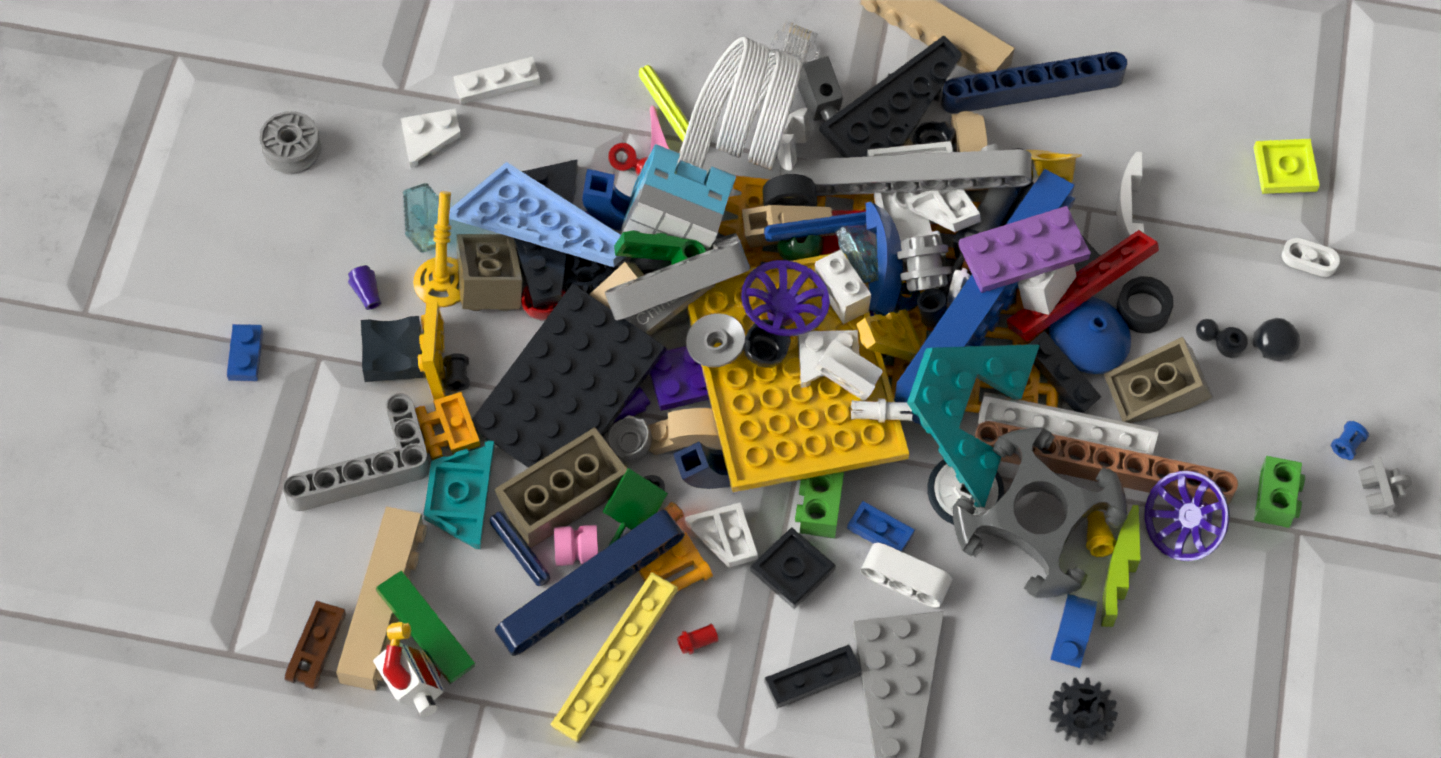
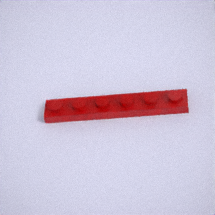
M1136 231L1077 271L1076 278L1049 315L1023 308L1006 320L1008 328L1025 341H1028L1158 252V242L1142 231Z

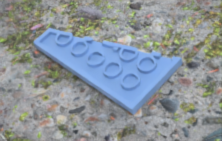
M508 162L504 163L450 208L449 219L611 267H615L625 258L624 256H615L614 245L621 236L620 234Z

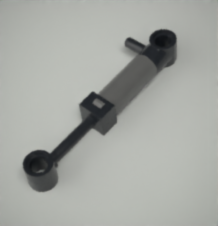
M1031 162V182H1032L1033 177H1034V174H1033V168H1032V162ZM1025 186L989 188L977 208L980 213L981 222L961 229L956 233L952 243L957 259L951 267L952 274L947 275L948 284L939 289H926L921 292L917 299L921 321L926 327L934 329L948 309L947 296L955 270H962L965 260L959 248V240L1000 227Z

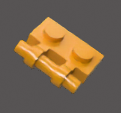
M462 392L433 400L436 411L427 413L425 406L415 408L420 430L425 439L426 451L430 453L432 460L443 457L441 448L448 445L452 455L464 449L470 450L480 446V441ZM441 423L444 433L435 435L433 426Z

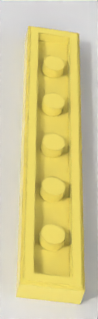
M651 572L552 721V728L578 743L677 593V586Z

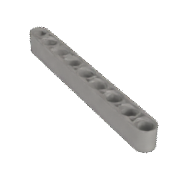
M1022 149L808 159L797 160L793 170H785L780 166V175L799 174L811 178L816 184L817 196L1021 187L1031 183V153Z

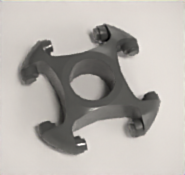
M1045 428L1020 429L998 437L993 451L1003 458L1006 456L1011 457L1015 453L1019 456L1021 464L1011 487L987 513L981 516H974L973 513L976 510L973 507L974 502L963 495L953 505L954 528L963 552L976 558L984 546L981 544L982 538L977 535L981 533L991 534L1020 547L1045 570L1047 574L1046 579L1040 575H1037L1036 578L1031 576L1024 587L1027 593L1034 598L1058 597L1082 588L1088 575L1077 567L1074 569L1069 568L1066 573H1063L1059 567V559L1069 536L1092 512L1106 510L1104 516L1107 518L1105 522L1115 529L1122 526L1127 519L1125 492L1117 473L1103 467L1096 477V480L1099 481L1097 486L1103 490L1093 492L1060 478L1035 456L1032 451L1034 447L1040 450L1044 447L1048 449L1055 439V436ZM1031 492L1048 493L1053 495L1062 504L1065 511V521L1057 530L1048 534L1029 532L1018 523L1014 515L1015 503L1022 496Z

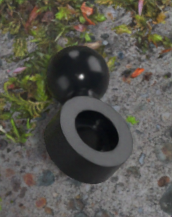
M1203 319L1196 326L1198 338L1206 342L1215 340L1219 352L1228 358L1240 356L1247 347V336L1239 328L1228 327L1221 331L1218 324L1212 319ZM1230 337L1236 339L1238 343L1232 342Z

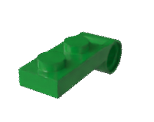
M636 230L624 231L614 245L615 256L671 261L672 265L686 260L688 257L691 258L706 252L705 247L699 241L668 236L665 233L646 234Z

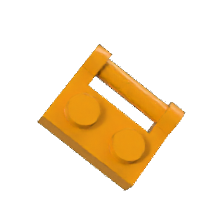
M684 532L683 539L677 545L638 571L645 582L651 572L666 579L693 565L695 567L694 570L670 582L678 587V591L701 579L706 581L712 578L713 574L709 565L703 560L686 532Z

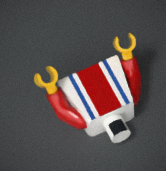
M403 622L392 623L386 630L391 643L373 661L394 697L399 702L417 708L421 717L430 716L437 710L434 700L444 691L440 680L441 673L425 652L400 643V640L409 639L411 635L410 625Z

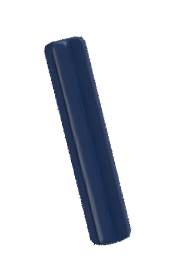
M502 511L493 514L489 518L491 526L536 586L540 587L550 580L549 572Z

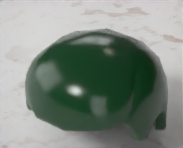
M808 235L804 243H798L795 237H791L790 240L779 241L777 250L780 256L787 261L821 256L824 238Z

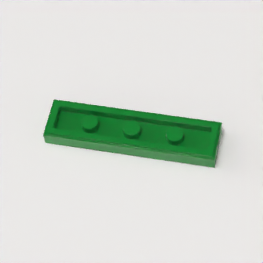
M402 570L376 587V592L399 621L410 625L411 636L449 684L475 667L473 659Z

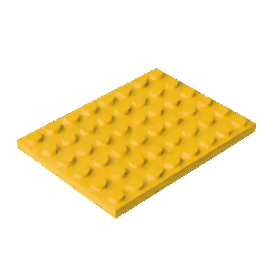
M852 250L843 251L858 274ZM831 254L793 260L792 262L805 265L815 272L816 261ZM757 267L750 268L742 274L716 283L705 294L687 306L691 326L704 316L716 313L726 314L735 318L742 325L746 337L749 329L755 323L749 318L743 307L741 299L742 287L746 277ZM779 269L766 271L765 273L771 278L776 289H779ZM787 269V289H791L801 272ZM756 277L750 288L760 289L768 293L764 283ZM808 278L797 294L800 295L803 292L818 287ZM749 297L752 310L766 304L758 297ZM822 297L810 298L803 304L814 305L821 309ZM829 304L828 313L823 322L812 331L858 330L859 355L882 369V374L874 385V390L865 401L878 402L879 399H885L886 402H895L881 353L867 349L860 340L861 334L856 324L862 319L870 317V313L867 312L843 324ZM767 313L758 316L761 320H769ZM799 313L805 326L817 317L812 313ZM795 322L784 326L786 329H798ZM798 335L790 336L791 343L786 357L782 360V363L772 368L759 367L750 362L745 356L744 349L737 359L725 366L707 367L701 365L732 492L909 458V451L900 420H885V423L878 422V419L852 420V400H863L824 375L811 381L809 386L801 387ZM716 343L713 347H719L722 343Z

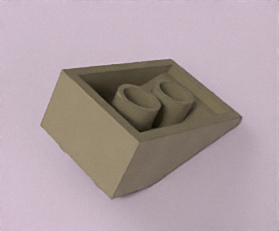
M456 234L462 309L480 311L482 309H498L501 311L520 309L522 276L513 237L503 234Z
M1183 336L1104 374L1122 422L1134 423L1185 411L1213 398L1193 349Z

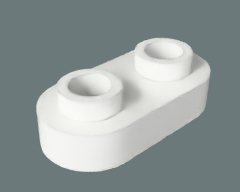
M1301 238L1288 240L1282 251V259L1288 266L1321 277L1333 275L1340 263L1338 253L1332 248Z

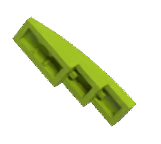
M1139 505L1132 506L1120 530L1111 556L1102 596L1101 627L1114 626L1118 616L1117 599L1125 600L1129 589V572L1136 573L1141 560Z

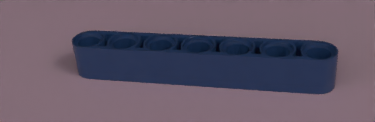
M1107 52L948 79L943 86L941 106L946 112L957 114L963 111H975L1114 88L1123 82L1128 63L1122 53Z
M667 510L657 512L506 617L496 626L495 633L512 656L523 653L673 548L683 539L685 533Z

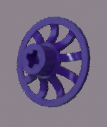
M776 260L764 263L750 272L742 287L741 299L746 314L760 328L773 334L797 336L808 333L817 328L828 313L830 299L827 286L816 272L797 262ZM779 269V289H776L771 278L765 273L766 271ZM787 269L801 272L791 289H787ZM756 277L764 283L768 293L760 289L750 288ZM808 278L818 287L803 292L800 295L797 294ZM749 297H758L766 304L752 310ZM822 297L821 309L814 305L803 304L810 298ZM767 313L768 319L774 320L773 326L765 323L758 316ZM799 313H812L817 317L805 326ZM793 322H795V324H796V326H797V328H798V329H780V326H781V325H783V326H788V325L792 324Z
M1194 471L1174 472L1159 480L1147 497L1144 512L1146 530L1154 545L1163 554L1180 561L1199 560L1212 554L1223 542L1230 520L1228 503L1221 488L1206 475ZM1186 478L1202 482L1196 490L1194 498H1192L1188 491ZM1178 479V489L1182 500L1175 498L1164 487ZM1209 487L1216 494L1219 502L1208 505L1203 501L1204 494ZM1158 494L1175 507L1174 511L1153 510ZM1222 509L1220 528L1213 525L1211 521L1213 517L1212 512ZM1152 517L1174 518L1175 522L1156 533ZM1180 529L1181 532L1176 541L1175 550H1172L1162 540ZM1203 529L1218 535L1207 548L1201 537ZM1192 534L1198 552L1183 554L1184 544L1189 535Z

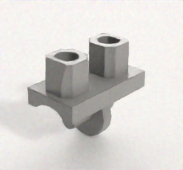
M1381 456L1373 458L1374 465L1358 471L1363 489L1380 485L1382 491L1365 496L1370 514L1387 511L1389 517L1397 516L1391 492H1396L1399 499L1405 498L1407 496L1405 489L1412 485L1411 477L1401 475L1399 469L1395 468L1390 470L1392 478L1387 479Z

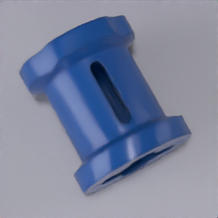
M1348 421L1344 425V431L1340 437L1332 441L1331 447L1333 452L1339 457L1352 460L1356 455L1355 450L1361 442H1366L1369 433L1358 422Z

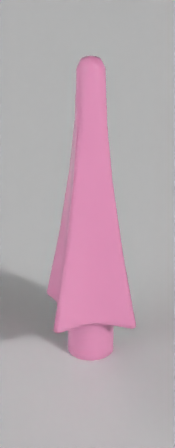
M651 106V151L655 144L669 149L658 120L656 107Z

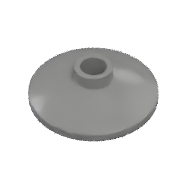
M719 313L710 314L697 320L690 328L686 338L687 349L690 356L703 366H725L737 359L742 353L745 343V332L742 325L732 316ZM716 343H722L719 347H713Z

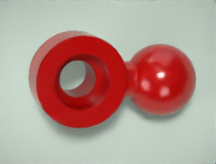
M627 143L615 144L608 153L609 164L614 169L625 171L632 167L637 175L641 172L648 158H637L635 149ZM619 152H624L627 155L625 162L617 160Z

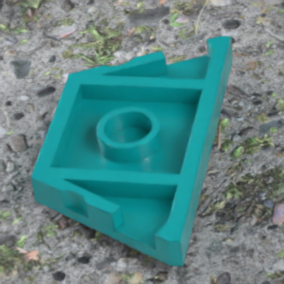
M494 441L484 442L485 446L471 451L464 449L450 457L444 456L432 460L426 493L424 520L478 550H481L495 447Z

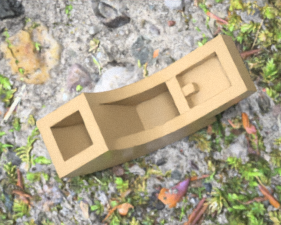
M970 111L951 114L952 129L955 128L956 152L980 151L983 147L987 146L983 115ZM981 188V189H963V190H964V191H976V190H988V188Z
M690 408L668 412V419L649 425L652 434V443L649 451L654 455L688 447L699 441L707 447L722 450L712 408Z

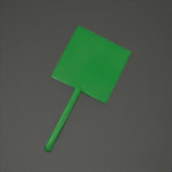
M630 468L626 470L603 511L604 514L620 523L608 546L620 538L626 527L633 530L656 514L668 494Z

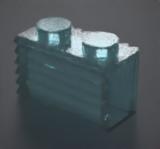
M428 183L405 189L402 192L404 195L402 197L404 199L403 207L405 208L403 216L406 222L404 224L405 235L419 252L424 253L436 249V242L433 241V237H435L434 231L437 230L434 228V225L438 221L439 196L434 193V190L431 189Z

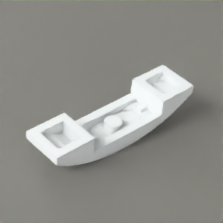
M808 108L798 109L788 116L777 153L778 162L785 170H793L797 162L795 143H806L811 134Z
M1135 152L1130 159L1118 193L1116 216L1122 241L1138 230L1144 233V223H1132V190L1138 191L1142 179V152Z

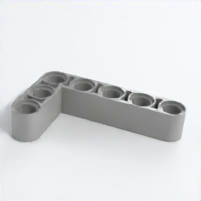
M730 234L715 240L712 243L714 247L712 250L605 291L615 320L624 319L748 271L750 266L737 234Z
M396 393L391 395L386 403L396 448L289 476L283 483V491L288 506L295 511H304L425 478L429 472V461L412 399L407 394ZM399 409L406 410L404 413L401 414L395 413ZM406 434H412V435H414V436H413L412 438H410V439H403V438H402V437H403L404 435H406ZM412 460H421L418 464H409ZM384 467L392 468L388 472H380ZM355 475H363V477L358 480L351 479ZM327 482L334 483L328 488L321 487ZM297 490L304 491L300 495H292Z

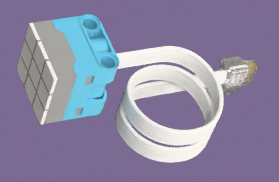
M786 21L782 31L778 30L774 36L770 48L747 37L738 38L727 48L714 66L699 94L680 153L657 144L654 145L634 184L620 235L624 231L631 230L646 234L665 233L668 236L699 241L705 247L706 252L709 250L717 236L736 176L712 166L708 173L707 170L702 168L717 120L730 91L731 94L722 121L716 149L737 158L742 156L750 127L765 98L749 152L748 162L771 171L797 89L802 64L817 60L820 46L815 45L818 33Z

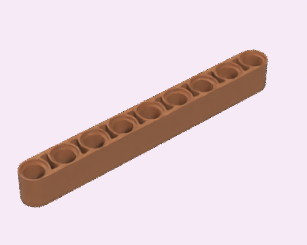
M985 421L978 425L975 437L994 447L999 436L1026 428ZM1052 434L1055 436L1054 441L1046 449L1052 454H1044L1036 447L1032 450L1035 456L1054 473L1099 482L1096 480V477L1104 467L1099 462H1106L1110 466L1105 468H1109L1118 474L1124 488L1150 493L1157 482L1162 479L1158 474L1169 475L1178 471H1194L1212 479L1219 487H1223L1228 491L1223 492L1228 505L1232 502L1238 487L1236 476L1228 471ZM989 437L994 441L987 442L984 441L982 438ZM1015 453L1011 457L1001 458L1002 462L1016 465L1021 464L1019 456ZM1069 456H1077L1081 460L1076 461L1071 459ZM1128 468H1135L1140 473H1133ZM1186 478L1188 491L1192 498H1194L1196 490L1202 482ZM1178 479L1164 487L1175 498L1182 500L1178 489ZM1187 481H1195L1198 484V486H1193L1189 484ZM1209 487L1203 497V501L1208 505L1219 502L1216 494Z

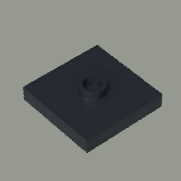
M792 527L750 566V571L793 609L800 605L836 569V565Z

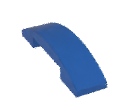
M867 202V230L877 235L878 281L869 283V292L871 293L870 311L885 316L894 311L901 289L902 281L900 274L903 273V260H898L897 252L902 251L901 240L895 223L888 212L872 202Z

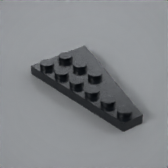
M943 35L820 125L819 131L844 158L867 157V151L871 149L903 146L961 60L962 53Z
M578 159L522 171L573 204L576 191V175L578 174ZM513 238L534 308L558 303L563 297L568 254Z

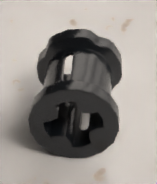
M460 353L445 356L443 358V365L446 367L447 378L444 380V387L450 391L468 389L470 387V379L467 377L469 357Z

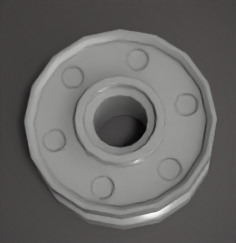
M285 111L273 115L264 123L260 130L259 140L266 163L274 170L283 173H298L312 166L320 155L321 142L317 126L306 114L297 111Z

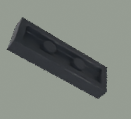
M1045 331L1028 344L1039 345L1033 364L1075 412L1084 413L1102 397Z
M848 644L764 678V683L776 709L858 677L862 674V669Z

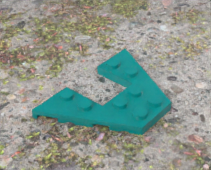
M1039 345L926 348L907 404L913 413L920 418L921 425L926 433H931L939 445L938 451L947 465L955 470L959 483H964L974 498V505L977 508H985L1002 457L993 451L994 447L959 428L975 380L978 378L1014 400L1022 399Z

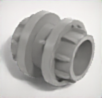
M933 234L903 239L901 242L902 251L897 252L898 260L906 259L908 272L900 274L901 281H906L907 289L912 292L945 287L948 284L947 275L952 274L951 266L942 267L941 254L948 253V245H942L941 236Z

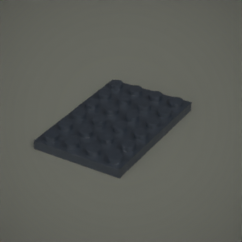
M572 284L472 418L475 430L489 441H494L497 447L527 468L594 427L603 437L667 349L626 319L615 320L611 309Z

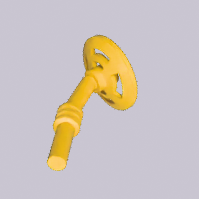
M440 191L438 221L434 225V228L437 230L434 231L435 237H433V241L436 242V257L425 261L417 269L413 280L417 296L424 303L438 301L439 307H449L461 301L460 290L456 289L459 283L458 261L455 258L447 257V243H450L451 240L449 238L451 232L448 230H451L452 227L449 225L451 192ZM447 263H451L454 266L450 268L447 266ZM426 269L425 284L421 286V276ZM432 273L433 280L429 282V276ZM454 275V281L451 284L450 276ZM432 289L439 292L447 291L448 297H434L429 295Z

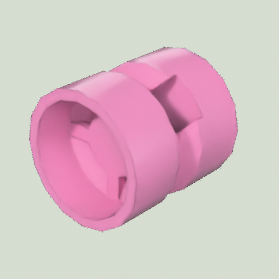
M597 525L579 526L577 531H574L571 526L554 527L556 566L573 565L576 560L584 564L597 555Z

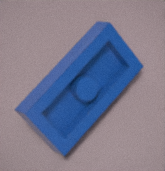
M233 324L227 368L228 381H258L263 337L262 325Z
M862 501L847 525L848 530L873 544L882 543L901 552L904 551L915 529Z

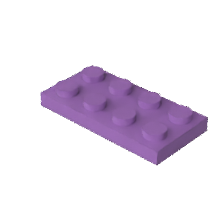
M1067 206L959 240V248L981 293L1088 260L1091 254Z

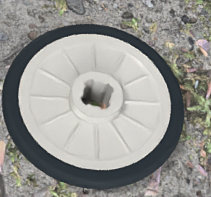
M943 459L934 467L929 476L927 493L930 504L935 512L943 520L954 525L953 505L957 499L963 495L974 503L975 500L971 494L968 495L965 492H961V486L965 488L966 486L964 483H959L955 470L949 467ZM998 471L985 508H977L973 505L976 509L973 513L974 516H981L987 513L1004 495V484Z

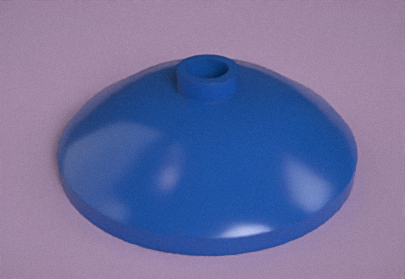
M1092 296L1048 326L1050 338L1076 368L1084 373L1105 374L1118 368L1130 352L1131 334L1127 323L1116 308L1097 297Z

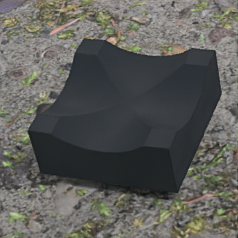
M409 316L393 321L361 320L362 372L365 382L423 378V372H420L418 366V354H422L419 341L421 334L419 316Z

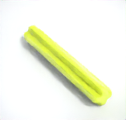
M646 65L639 69L640 79L683 142L689 125L688 120L652 66Z

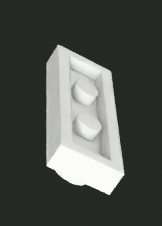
M533 57L453 76L461 104L540 85V77Z

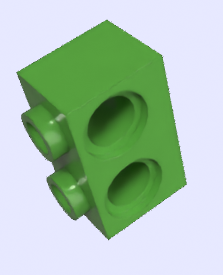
M1266 456L1260 470L1254 521L1289 528L1293 519L1299 518L1302 501L1297 500L1298 492L1303 491L1305 475L1301 474L1302 462ZM1277 477H1284L1288 482L1280 481ZM1274 503H1280L1284 508H1278Z
M844 472L801 479L799 495L804 496L803 505L797 504L795 522L800 523L799 534L835 539ZM822 486L825 487L827 491L818 492L814 488ZM813 513H819L824 517L820 519H815L810 515Z

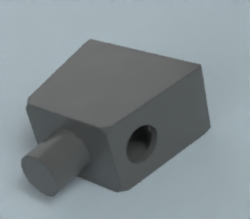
M827 56L803 63L797 85L798 90L809 110L812 120L823 119L826 122L840 111L843 101V95L830 58Z

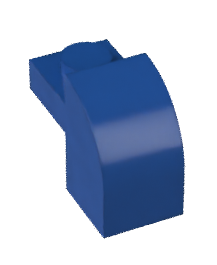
M1072 594L1067 595L1050 660L1077 668L1081 667L1096 614V601Z

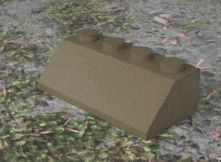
M594 427L495 488V493L512 525L527 545L532 548L554 534V527L568 526L608 501L627 468Z

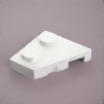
M963 189L926 191L906 199L909 210L953 232L981 222L979 211Z
M741 502L685 517L686 526L728 568L758 559Z

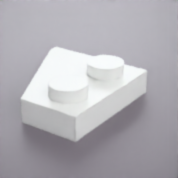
M455 109L401 118L410 168L418 166V161L426 155L431 154L433 156L441 151L445 145L461 138Z
M858 330L810 331L798 335L801 387H807L811 384V381L823 376L814 368L832 340H837L859 355Z

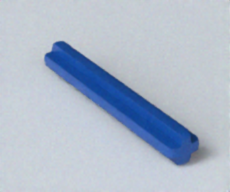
M866 212L768 225L764 228L765 239L768 242L788 240L791 237L802 238L808 235H823L867 228Z

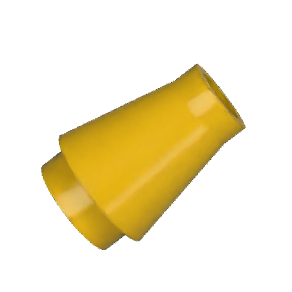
M1102 511L1092 512L1087 517L1086 548L1095 557H1105L1112 554L1116 545V540L1109 525L1105 522L1106 519Z

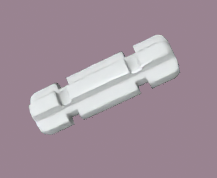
M962 268L961 271L955 270L947 296L948 307L971 276L965 268Z

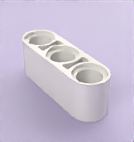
M874 543L860 569L862 575L867 579L933 608L941 606L953 581L952 577L942 569L882 543Z

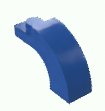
M587 169L582 196L585 209L593 218L607 227L621 231L631 197L623 194L615 187L614 174Z

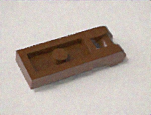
M316 600L287 667L285 681L291 683L296 681L305 683V687L313 690L317 688L321 672L346 616L345 609ZM303 662L311 664L309 672L301 669Z

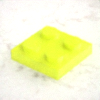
M1311 139L1255 141L1254 153L1262 194L1318 191L1320 185Z

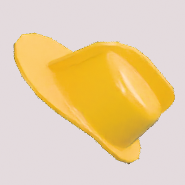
M1026 150L1031 153V159L1034 161L1038 176L1046 169L1072 183L1076 158L1081 157L1082 154Z

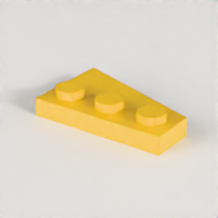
M438 301L426 302L425 314L421 315V325L424 334L419 336L422 354H418V366L420 372L425 371L433 399L436 400L446 397V392L441 382L442 379L446 378L442 353H445L444 320Z
M906 309L898 313L890 312L885 316L880 314L866 317L856 324L861 334L860 340L869 350L912 361L922 347Z

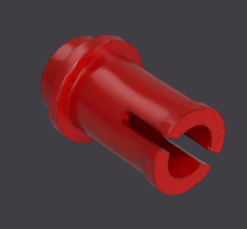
M710 623L689 633L683 631L682 635L677 637V641L683 654L689 653L692 655L696 649L717 643L718 635L715 627Z

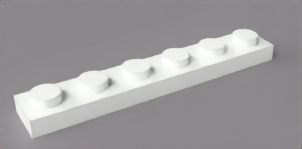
M985 392L978 416L979 424L985 421H993L1022 428H1045L1055 435L1153 455L1159 433L1158 429L1018 399L1014 400L1009 397Z

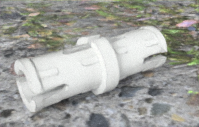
M879 399L878 402L852 400L851 403L852 420L878 419V422L885 423V420L912 421L911 412H901L912 411L907 402H886L885 399Z

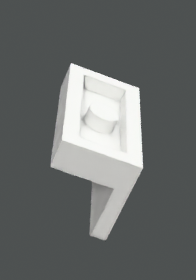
M837 340L831 341L814 368L863 401L870 396L875 388L874 385L882 374V369Z

